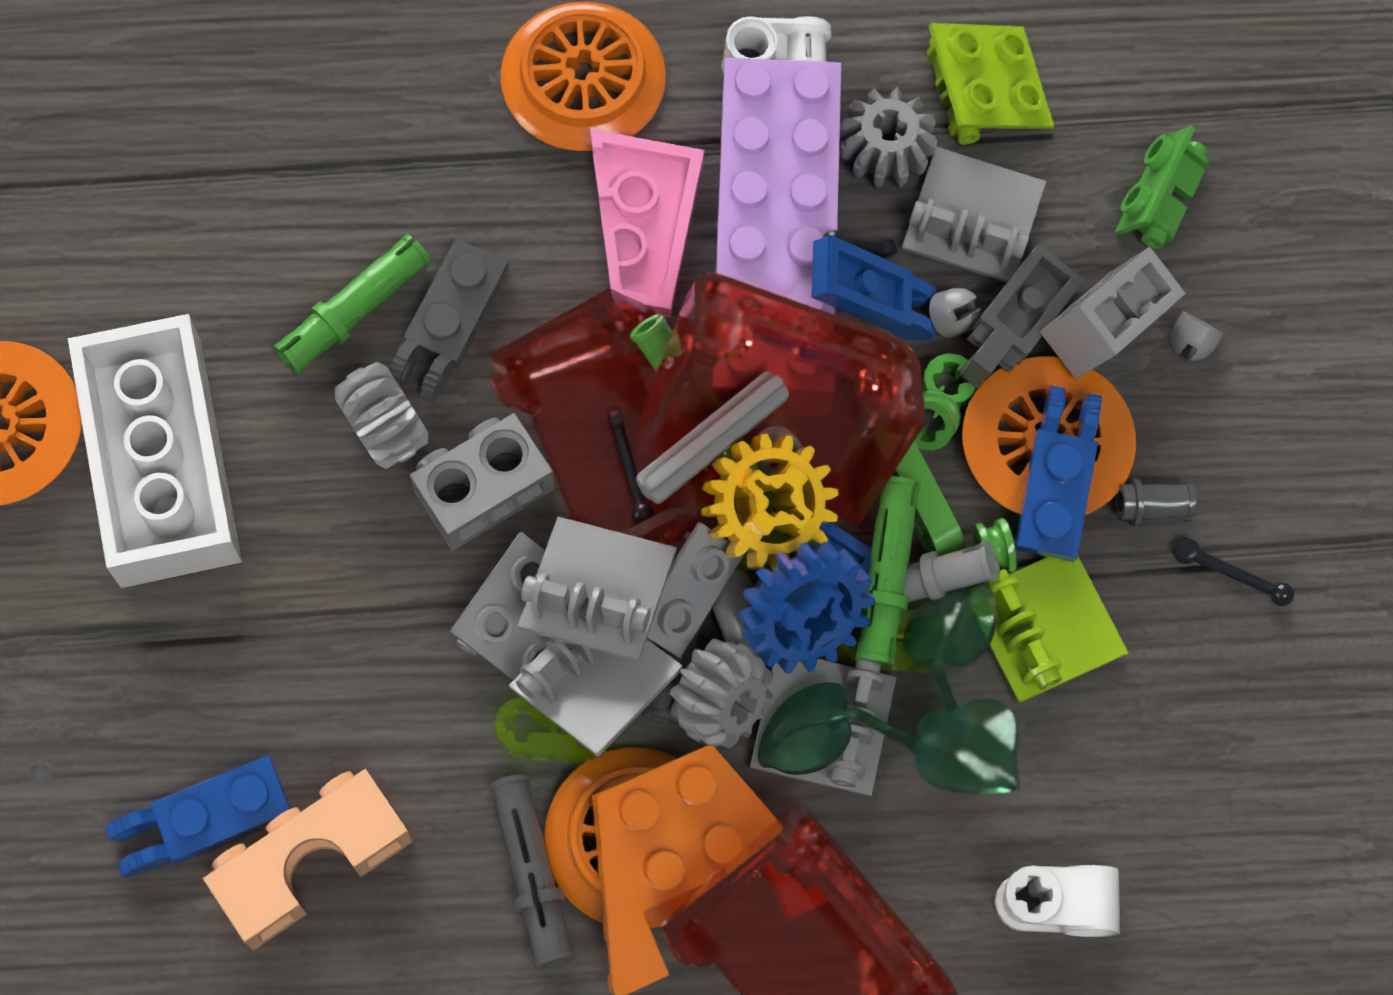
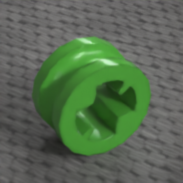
M947 353L937 356L930 361L925 370L921 392L929 390L944 392L945 386L937 389L935 384L940 382L942 373H954L953 380L956 382L961 378L963 383L958 386L955 395L949 396L957 403L961 411L969 404L976 389L975 386L959 375L969 360L958 354Z
M929 390L920 393L912 400L902 418L918 448L933 451L942 448L951 440L960 425L961 413L957 403L951 396L941 391ZM926 409L935 411L933 418H936L938 415L943 418L944 422L936 432L927 430L928 422L922 426L919 418Z
M1004 518L996 519L994 525L990 528H985L983 523L973 524V547L980 545L982 542H990L997 555L999 568L1006 569L1008 573L1014 572L1017 565L1016 551L1007 521Z

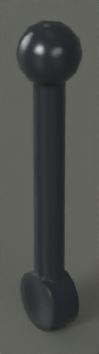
M837 230L827 231L823 235V237L835 236L881 258H887L897 253L893 239L878 243L845 238Z
M620 408L607 410L609 427L612 434H614L634 503L631 517L635 523L647 525L654 519L655 511L652 505L645 501L644 495L636 482L638 474L626 437Z
M1183 538L1178 541L1174 548V557L1178 562L1191 564L1195 561L1270 595L1272 602L1278 606H1286L1294 599V591L1289 584L1282 582L1273 584L1200 551L1199 545L1193 539Z

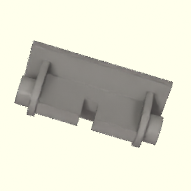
M700 522L697 523L692 533L687 531L684 535L687 540L672 563L647 636L648 639L681 658L744 556L743 554L738 558L732 559L725 556L730 542L725 538L712 540L709 536L712 530Z

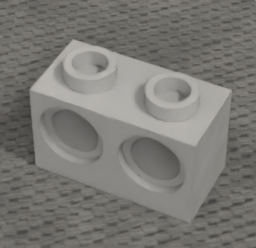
M1149 246L1109 272L1043 328L1040 333L1075 379L1117 355L1186 293Z
M515 413L501 421L495 417L482 422L469 433V440L450 451L446 448H441L428 454L417 464V471L410 474L415 495L451 551L456 550L555 490L552 469ZM502 453H513L521 458L520 464L511 471L501 472L490 466L491 461ZM459 483L470 489L468 495L456 503H447L438 498L440 491L449 484Z

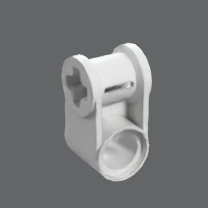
M752 16L741 18L735 21L727 32L722 60L723 75L725 57L749 58L738 52L741 49H752L761 55L749 59L826 62V43L831 38V26L826 20L809 16L793 19L757 18Z
M1099 865L1022 867L1013 873L1011 877L1003 881L997 889L994 899L996 914L1003 924L1010 929L1021 932H1052L1079 937L1119 935V869ZM1025 886H1028L1029 896L1040 899V905L1028 912L1027 903L1022 900H1016L1015 896Z

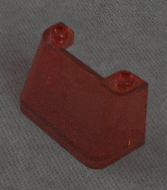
M713 272L700 274L696 277L685 298L634 430V451L646 454L656 460L762 373L770 371L774 375L778 374L784 380L785 386L790 393L789 398L737 442L744 441L751 447L752 437L757 436L769 427L780 426L792 431L801 442L802 447L811 446L815 449L813 457L809 462L813 468L828 465L831 469L827 476L821 479L823 488L838 489V496L825 500V508L838 515L837 519L860 526L926 424L921 366L918 356L902 340L887 333L722 274ZM773 462L770 465L776 466L778 463Z
M608 288L489 354L496 375L493 377V385L497 395L506 406L510 408L515 406L521 412L532 415L570 516L565 519L670 545L685 539V533L687 531L692 533L698 522L710 529H714L719 525L717 516H703L701 509L715 504V496L702 489L703 483L711 480H720L721 476L713 468L712 463L715 461L713 460L662 503L656 504L644 496L645 501L652 505L655 516L639 524L633 521L631 510L634 503L614 434H612L609 427L607 410L616 408L621 410L625 433L637 474L695 427L673 395L664 394L656 383L659 375L637 343L633 342L630 337L631 332L640 323L651 316L657 315V313L648 305ZM734 498L735 513L738 517L736 498Z
M798 805L793 806L766 828L673 911L661 926L662 931L666 934V944L679 962L685 966L694 964L701 969H706L715 963L741 995H958L953 983L942 967L810 812Z

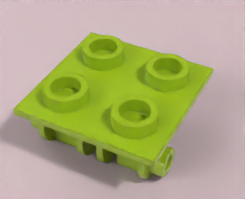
M931 23L929 25L932 37L929 39L930 47L926 54L928 60L932 62L937 78L935 81L938 91L943 92L940 95L941 105L950 107L946 111L950 123L948 128L950 135L957 137L959 144L967 145L978 141L981 137L979 132L981 128L1052 129L1054 127L1024 27Z
M1047 557L1008 574L1006 569L1000 570L998 580L986 581V585L964 594L1018 703L1044 693L1129 653L1079 557L1074 562Z

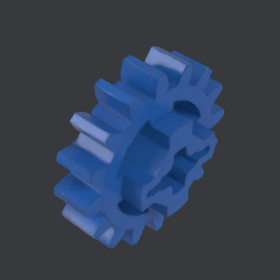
M823 542L815 554L807 543H801L797 551V557L790 560L781 551L776 554L778 567L771 572L760 568L756 572L763 583L759 588L745 589L743 596L752 607L739 612V619L746 626L742 634L749 645L758 653L767 666L772 667L778 663L785 673H791L799 661L808 672L814 671L817 658L825 656L831 663L837 660L836 648L841 643L851 647L857 643L851 634L855 627H866L870 623V620L861 609L875 604L874 596L867 590L873 583L871 578L846 549L837 552L829 542ZM774 625H776L778 628L777 633H775Z

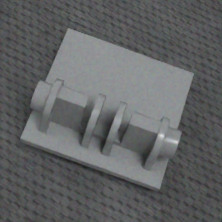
M936 147L920 196L915 203L911 215L910 225L902 250L1007 283L1020 265L1046 181Z
M557 517L536 577L528 575L524 581L521 600L527 602L520 618L518 629L639 661L677 547Z
M519 532L449 631L458 638L456 645L463 651L474 657L479 654L512 680L521 673L520 668L525 663L530 664L547 647L546 642L551 638L518 629V624L527 602L521 600L524 581L528 575L536 577L545 553L542 547L523 532Z
M550 638L546 642L547 647L530 664L525 663L520 668L521 673L509 684V688L599 757L680 673L679 669H683V665L647 639L640 660L636 661Z
M817 659L815 670L808 672L799 661L791 673H785L780 665L776 663L772 667L771 672L774 676L772 683L768 687L773 697L763 707L762 715L764 719L760 720L750 769L871 797L897 677L880 673L881 666L867 660L856 661V666L851 667Z

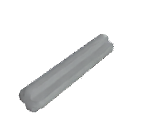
M770 371L762 373L648 465L636 477V482L643 495L656 504L662 503L788 400L790 393L785 386L784 380L778 374L774 375Z

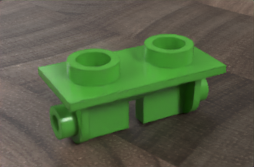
M1190 125L1168 136L1161 135L1151 144L1144 157V163L1147 166L1139 183L1134 185L1123 199L1121 211L1124 214L1115 230V234L1120 236L1137 229L1143 233L1142 242L1153 249H1162L1165 243L1173 241L1188 207L1174 198L1172 193L1174 191L1185 200L1192 198L1209 165V160L1206 157L1208 149L1199 142L1190 141L1196 129L1195 127Z

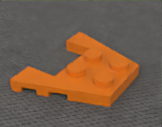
M712 744L701 747L592 795L599 878H602L605 917H602L604 941L607 942L610 973L607 974L608 989L611 995H628L669 976V972L645 918L644 912L754 861H759L783 919H792L840 896L831 880Z

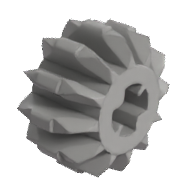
M898 87L891 92L890 99H884L875 88L868 93L867 103L854 99L853 103L849 106V118H845L844 121L840 122V139L844 141L840 148L842 161H855L852 172L856 179L868 172L874 174L873 181L877 189L884 184L885 177L891 176L900 187L907 183L909 172L921 176L927 168L928 160L926 157H931L935 153L937 145L935 136L931 134L935 127L933 115L920 114L923 105L920 96L907 103L901 101L902 94ZM882 135L893 137V141L882 139Z
M375 362L364 369L360 367L346 376L347 379L335 387L336 402L377 465L388 469L398 462L402 464L415 456L417 450L428 444L427 429L387 366Z
M713 639L707 644L705 651L697 649L693 651L692 661L688 667L679 669L682 674L680 682L669 692L675 699L671 706L670 715L678 721L679 727L687 731L689 737L702 745L705 743L708 745L712 744L714 747L721 745L731 749L737 743L740 736L750 737L752 725L757 719H764L762 715L763 707L773 697L768 687L772 683L774 674L765 667V662L757 656V653L741 643L737 645L730 640L722 642Z

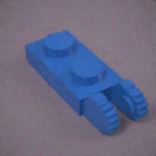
M826 236L813 241L811 298L893 332V335L904 337V339L909 341H924L934 338L935 328L931 318L928 319L927 316L911 309L912 306H929L931 298L936 294L935 286L912 276V271L835 236Z
M1051 385L1044 407L1041 429H1038L1034 436L1014 546L1017 551L1074 562L1078 557L1098 441H1094L1100 418L1102 396L1088 393L1086 399L1082 402L1077 437L1059 434L1057 429L1066 402L1065 388Z
M267 755L150 803L151 808L136 810L126 814L124 817H119L105 826V831L109 841L118 842L128 840L140 833L159 827L165 844L150 846L133 852L118 862L122 877L131 878L171 862L178 865L263 830L273 819L291 808L273 761Z

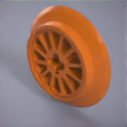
M596 2L565 3L535 15L513 36L504 53L501 65L502 93L507 107L516 121L537 139L558 148L574 151H592L590 129L631 137L638 133L657 111L663 98L666 84L664 58L657 41L650 31L630 14L613 6ZM586 31L596 33L590 45L584 44L583 33ZM572 32L577 33L578 44L572 46L564 35ZM607 38H610L613 41H615L614 43L610 44L609 46L601 50ZM554 42L561 52L546 46ZM624 54L629 57L627 60H615ZM538 60L548 63L547 65H535ZM581 63L591 64L592 72H588L586 80L575 79V71H578ZM617 76H631V79L626 81ZM537 81H550L542 87L536 83ZM605 89L618 93L620 96L617 99H612ZM565 92L560 103H555L552 100H550L555 96L559 95L560 93ZM589 97H596L603 107L590 109ZM574 99H582V110L569 109Z
M0 341V414H2L9 425L7 430L0 429V506L26 499L49 485L70 461L77 447L82 426L76 387L66 370L56 360L41 350L10 341ZM6 382L15 383L4 399V384ZM33 390L36 393L35 396L21 403L27 391ZM46 409V417L29 418L39 411ZM45 432L41 441H36L24 435V433ZM15 446H24L34 451V453L25 461H21L15 451ZM8 452L14 462V467L1 471L2 454Z
M1053 356L1025 358L1019 365L1016 364L1010 372H1007L1004 368L998 369L975 391L963 420L962 441L964 454L973 476L984 491L1000 505L1020 515L1034 436L1038 429H1041L1043 414L1038 412L1031 398L1042 397L1044 399V413L1047 394L1052 385L1065 388L1064 394L1068 403L1061 415L1057 429L1059 434L1077 437L1076 434H1078L1080 420L1074 423H1068L1066 420L1074 409H1081L1082 402L1086 399L1088 393L1102 396L1100 418L1096 438H1094V441H1098L1097 457L1094 462L1085 515L1094 512L1109 502L1119 492V484L1126 482L1136 453L1134 422L1126 402L1116 388L1093 369L1075 379L1061 359ZM1016 404L1019 405L1027 420L1010 410V408ZM999 422H1004L1018 432L998 430ZM998 445L1021 448L1004 456L1001 455ZM1023 459H1028L1029 463L1021 475H1016L1008 467Z
M640 747L620 748L602 753L599 757L595 756L574 770L562 783L551 802L545 824L544 842L553 878L558 887L563 888L565 897L576 908L600 923H603L602 917H605L602 878H599V874L590 864L591 860L597 858V849L585 852L582 841L583 835L596 836L595 826L584 823L588 810L593 809L592 795L677 758L668 753ZM717 879L646 910L644 915L649 927L655 928L666 925L689 913L706 897Z

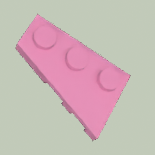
M590 129L612 307L651 315L661 314L664 317L670 318L703 166L704 150Z

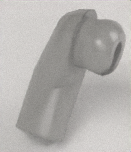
M736 568L713 604L712 610L725 642L730 640L737 645L741 643L753 650L743 637L742 633L746 626L739 619V612L752 607L743 596L745 589L754 588V585L747 573Z

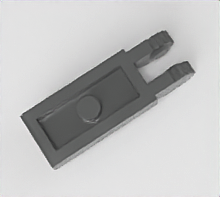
M455 238L403 337L404 343L400 345L389 367V371L399 387H402L409 379L420 354H424L435 360L422 381L420 397L431 403L438 399L453 369H459L508 274L509 264L507 260Z

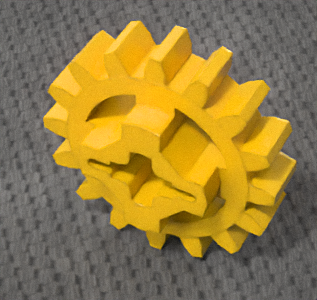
M768 433L752 437L751 447L744 441L734 443L730 447L733 460L722 457L712 463L715 471L721 476L720 480H711L703 483L702 489L715 496V504L702 508V515L708 517L717 516L719 525L709 533L710 538L714 540L727 537L731 541L725 553V556L729 559L738 558L747 552V568H763L768 558L771 569L775 570L778 567L776 554L781 551L788 558L793 559L797 557V551L801 543L821 546L823 542L828 541V538L819 529L820 525L837 521L838 515L825 509V500L838 496V489L823 488L821 479L826 477L831 471L828 465L815 468L811 466L809 462L815 451L811 446L800 448L795 453L792 452L793 436L785 435L778 437L773 447ZM758 461H770L780 464L777 469L771 470L768 476L759 469L753 471L750 468L751 465ZM772 491L775 494L771 500V505L777 510L775 513L768 514L766 512L769 500L763 495V492ZM734 498H736L738 518L735 513ZM773 528L780 534L787 533L790 538L779 544L760 541L763 536L769 535Z

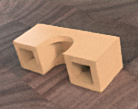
M366 769L355 776L351 771L338 775L322 787L319 791L322 798L302 812L298 807L283 812L266 826L268 835L248 848L244 843L238 844L222 853L213 861L212 867L214 871L205 876L203 880L242 940L253 951L307 915L296 898L292 887L293 872L304 856L320 849L337 851L349 860L361 878L413 842L408 830Z

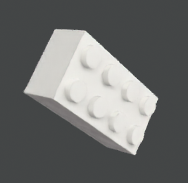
M185 314L68 338L106 568L121 588L241 563L242 558L202 343L190 315Z

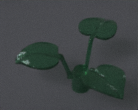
M983 582L945 592L944 597L936 600L929 599L916 610L906 626L903 640L905 651L916 664L929 665L934 663L933 675L946 707L945 711L935 710L928 713L920 721L917 729L918 737L913 738L858 707L847 708L848 693L842 685L831 682L816 683L806 686L788 697L770 718L763 732L758 751V760L762 768H773L792 775H803L820 771L834 763L845 751L852 736V727L849 722L857 721L909 748L915 756L916 768L919 774L928 784L936 788L968 794L1018 791L1020 787L1017 766L1019 730L1014 714L1006 704L995 699H976L958 706L946 675L948 664L957 667L969 666L976 662L990 645L997 625V603L990 587Z

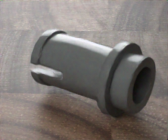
M1130 478L1128 484H1119L1120 490L1115 495L1117 518L1119 520H1128L1131 526H1139L1142 520L1192 521V517L1195 516L1196 492L1191 482H1183V484H1142L1140 479Z

